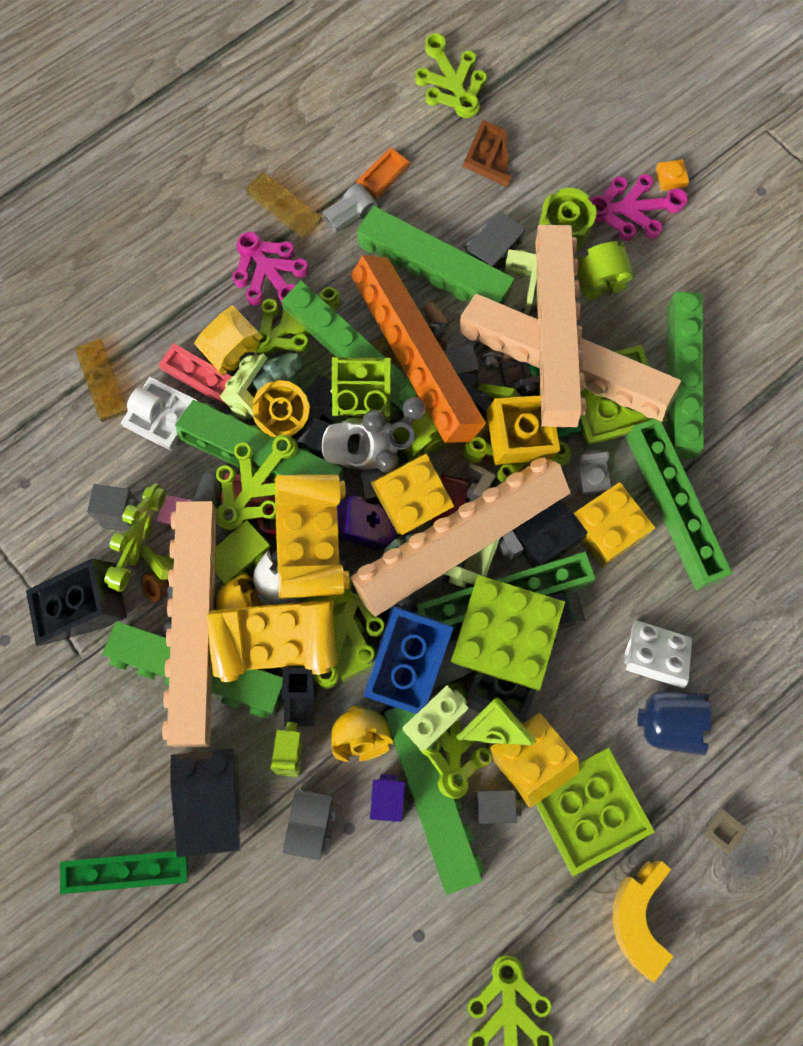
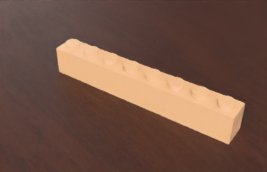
M538 225L535 247L541 425L577 427L580 416H584L586 411V399L581 398L580 391L584 390L585 377L584 373H579V367H582L583 349H578V343H581L582 327L577 326V320L580 319L581 306L580 303L575 301V298H578L579 280H574V276L578 272V259L573 258V254H576L577 238L572 237L571 225Z
M475 294L460 316V334L469 340H475L487 345L494 351L503 352L514 357L517 361L526 362L540 369L538 319ZM581 338V343H578V349H583L582 367H579V373H584V388L590 390L595 395H602L623 407H629L641 412L648 418H654L662 422L677 395L681 380Z
M546 457L532 461L530 466L524 470L511 474L503 483L485 490L482 496L472 502L461 505L456 512L448 517L437 520L432 527L424 532L414 534L403 545L388 550L382 558L374 563L361 567L350 579L363 606L375 617L570 494L561 465Z
M212 501L176 502V511L171 513V527L175 529V540L170 541V557L174 558V569L169 570L168 580L169 586L173 587V597L168 599L167 612L168 616L172 617L171 628H168L166 632V644L171 649L170 659L165 661V675L169 677V690L164 691V707L168 708V721H164L162 727L163 739L167 740V745L171 747H210L212 661L206 614L214 610L217 509Z

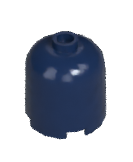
M657 691L646 700L644 709H638L637 727H643L647 743L654 748L705 756L709 743H703L704 730H711V701H708L709 694Z

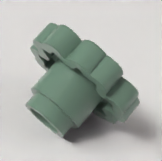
M288 353L266 361L250 383L251 389H257L258 391L265 384L277 380L290 381L297 385L293 375H295V371L302 368L303 363L297 353Z

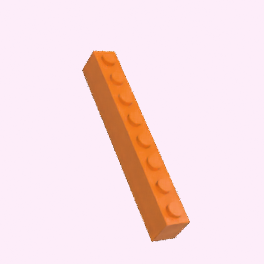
M362 255L350 276L416 393L424 401L429 416L445 443L471 442L486 422L390 260L386 257Z

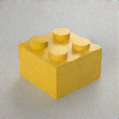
M541 395L496 398L486 410L495 465L532 462L543 457L551 460L560 451L557 428L541 425Z
M421 454L370 482L397 534L403 535L454 507L427 454Z
M620 482L573 513L588 532L583 543L602 568L646 539L655 529V526Z
M540 712L522 724L537 740L534 745L495 743L490 747L494 763L529 808L535 806L580 773L578 757Z

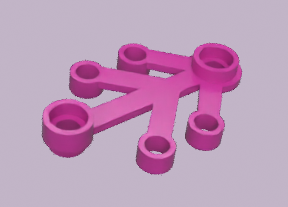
M642 174L638 177L636 185L621 202L611 203L616 195H622L626 190L627 181L623 177H615L603 196H594L589 200L595 205L596 209L601 211H596L594 222L605 221L619 231L620 239L630 241L636 232L635 225L629 222L625 223L615 214H624L645 229L644 233L648 238L655 239L662 230L661 223L650 219L640 211L667 209L670 213H678L684 209L688 197L683 190L676 188L670 190L666 198L637 200L642 193L650 191L653 184L651 176ZM641 182H646L648 185H642ZM615 184H620L622 188L616 187ZM654 227L657 231H651L649 228ZM623 230H629L631 234H626Z
M245 232L237 240L236 248L241 257L237 270L232 275V279L238 288L248 286L250 278L247 271L251 260L253 259L257 265L251 286L246 291V298L249 304L253 306L261 304L264 300L261 290L265 276L277 289L282 304V300L296 285L287 284L276 270L291 271L298 278L305 277L309 273L307 262L304 259L291 260L295 256V250L290 242H262L261 238L253 232ZM263 253H277L281 259L266 258ZM258 294L257 297L251 298L253 295Z

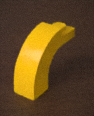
M654 860L652 863L648 861L643 865L637 874L640 878L638 882L632 877L625 876L617 890L613 904V927L623 954L644 977L654 983L674 957L653 938L646 922L648 901L671 871L666 864L658 860Z

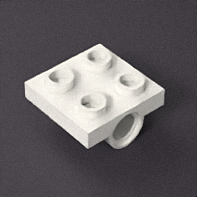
M149 377L143 388H136L129 397L127 404L128 412L121 421V424L124 428L172 451L179 439L175 424L192 400H198Z
M635 620L624 654L625 670L685 688L689 680L692 638Z

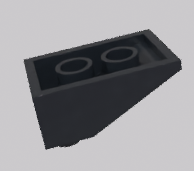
M561 500L512 530L524 548L523 556L532 568L556 561L583 542L588 534L577 517Z
M91 558L26 590L36 646L103 629L114 624L116 621L119 622L127 618L122 592L108 587V584L104 583L107 570L111 566L116 567V563Z
M476 671L465 698L467 701L466 706L481 713L495 698H499L523 724L536 690Z
M224 749L171 755L170 786L177 857L241 851L238 758L234 750Z

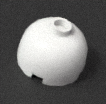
M267 551L255 567L253 576L254 586L259 592L257 595L258 599L265 605L301 602L304 598L279 599L277 553L274 552L271 555L270 551Z

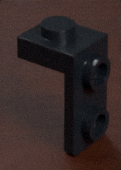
M511 360L499 364L503 387L514 388L522 397L531 396L532 392L540 390V376H531L528 363Z

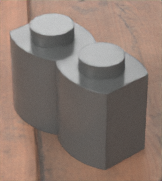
M295 790L284 841V854L314 860H321L322 854L328 855L331 843V835H326L328 822L334 823L338 804L332 803L333 796Z

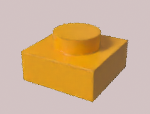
M683 159L657 164L656 172L661 191L687 188L689 179Z

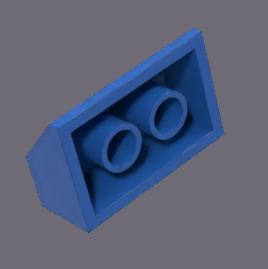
M393 605L364 688V697L417 714L428 703L453 627L425 615Z

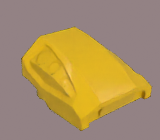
M232 305L221 312L200 333L194 344L214 365L217 371L224 376L227 372L237 369L240 364V357L245 352L250 353L258 348L263 336Z

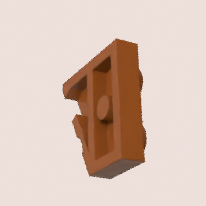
M482 119L462 167L508 187L511 175L508 173L507 163L509 161V154L506 148V130Z

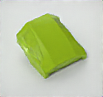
M332 357V416H364L370 410H379L385 416L390 417L391 358Z

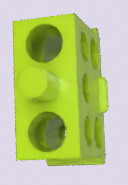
M287 722L286 731L277 730L271 764V769L276 775L299 777L303 739L301 733L296 732L297 723Z

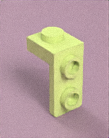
M508 250L504 272L530 277L524 314L529 315L531 306H537V290H535L537 282L536 254L528 253L525 250Z
M264 354L245 357L239 364V370L226 382V388L220 395V398L230 407L232 414L241 420L250 419L254 416L252 411L254 398L246 389L267 360Z
M500 538L466 559L463 568L455 566L445 572V575L450 576L449 583L465 588L467 583L475 585L477 575L486 577Z
M446 686L403 726V732L421 751H425L455 721L458 722L466 715L469 709L466 706V699L456 689L452 691Z

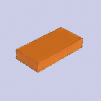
M390 147L356 180V184H362L369 194L377 200L410 167V161Z

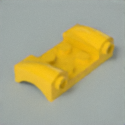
M338 474L277 475L274 481L279 599L343 596L344 589H349L348 571H343V566L339 565L337 506L340 503V499L345 498V482L340 481Z
M333 600L212 610L206 614L213 676L220 677L221 682L238 680L239 675L243 674L246 670L305 665L306 669H312L313 674H325L331 672V667L336 666L339 661L334 634Z

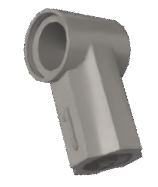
M357 183L345 192L343 199L322 212V217L327 227L332 232L337 233L358 218L364 220L373 206L377 207L378 203L362 184Z

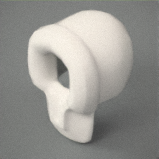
M349 418L342 423L332 424L326 428L322 439V454L326 462L340 464L347 469L371 470L377 469L376 456L382 450H387L390 443L387 434L383 431L370 433L364 428L363 419ZM392 433V438L396 442V439ZM352 434H359V446L356 454L349 453L347 448L349 436Z

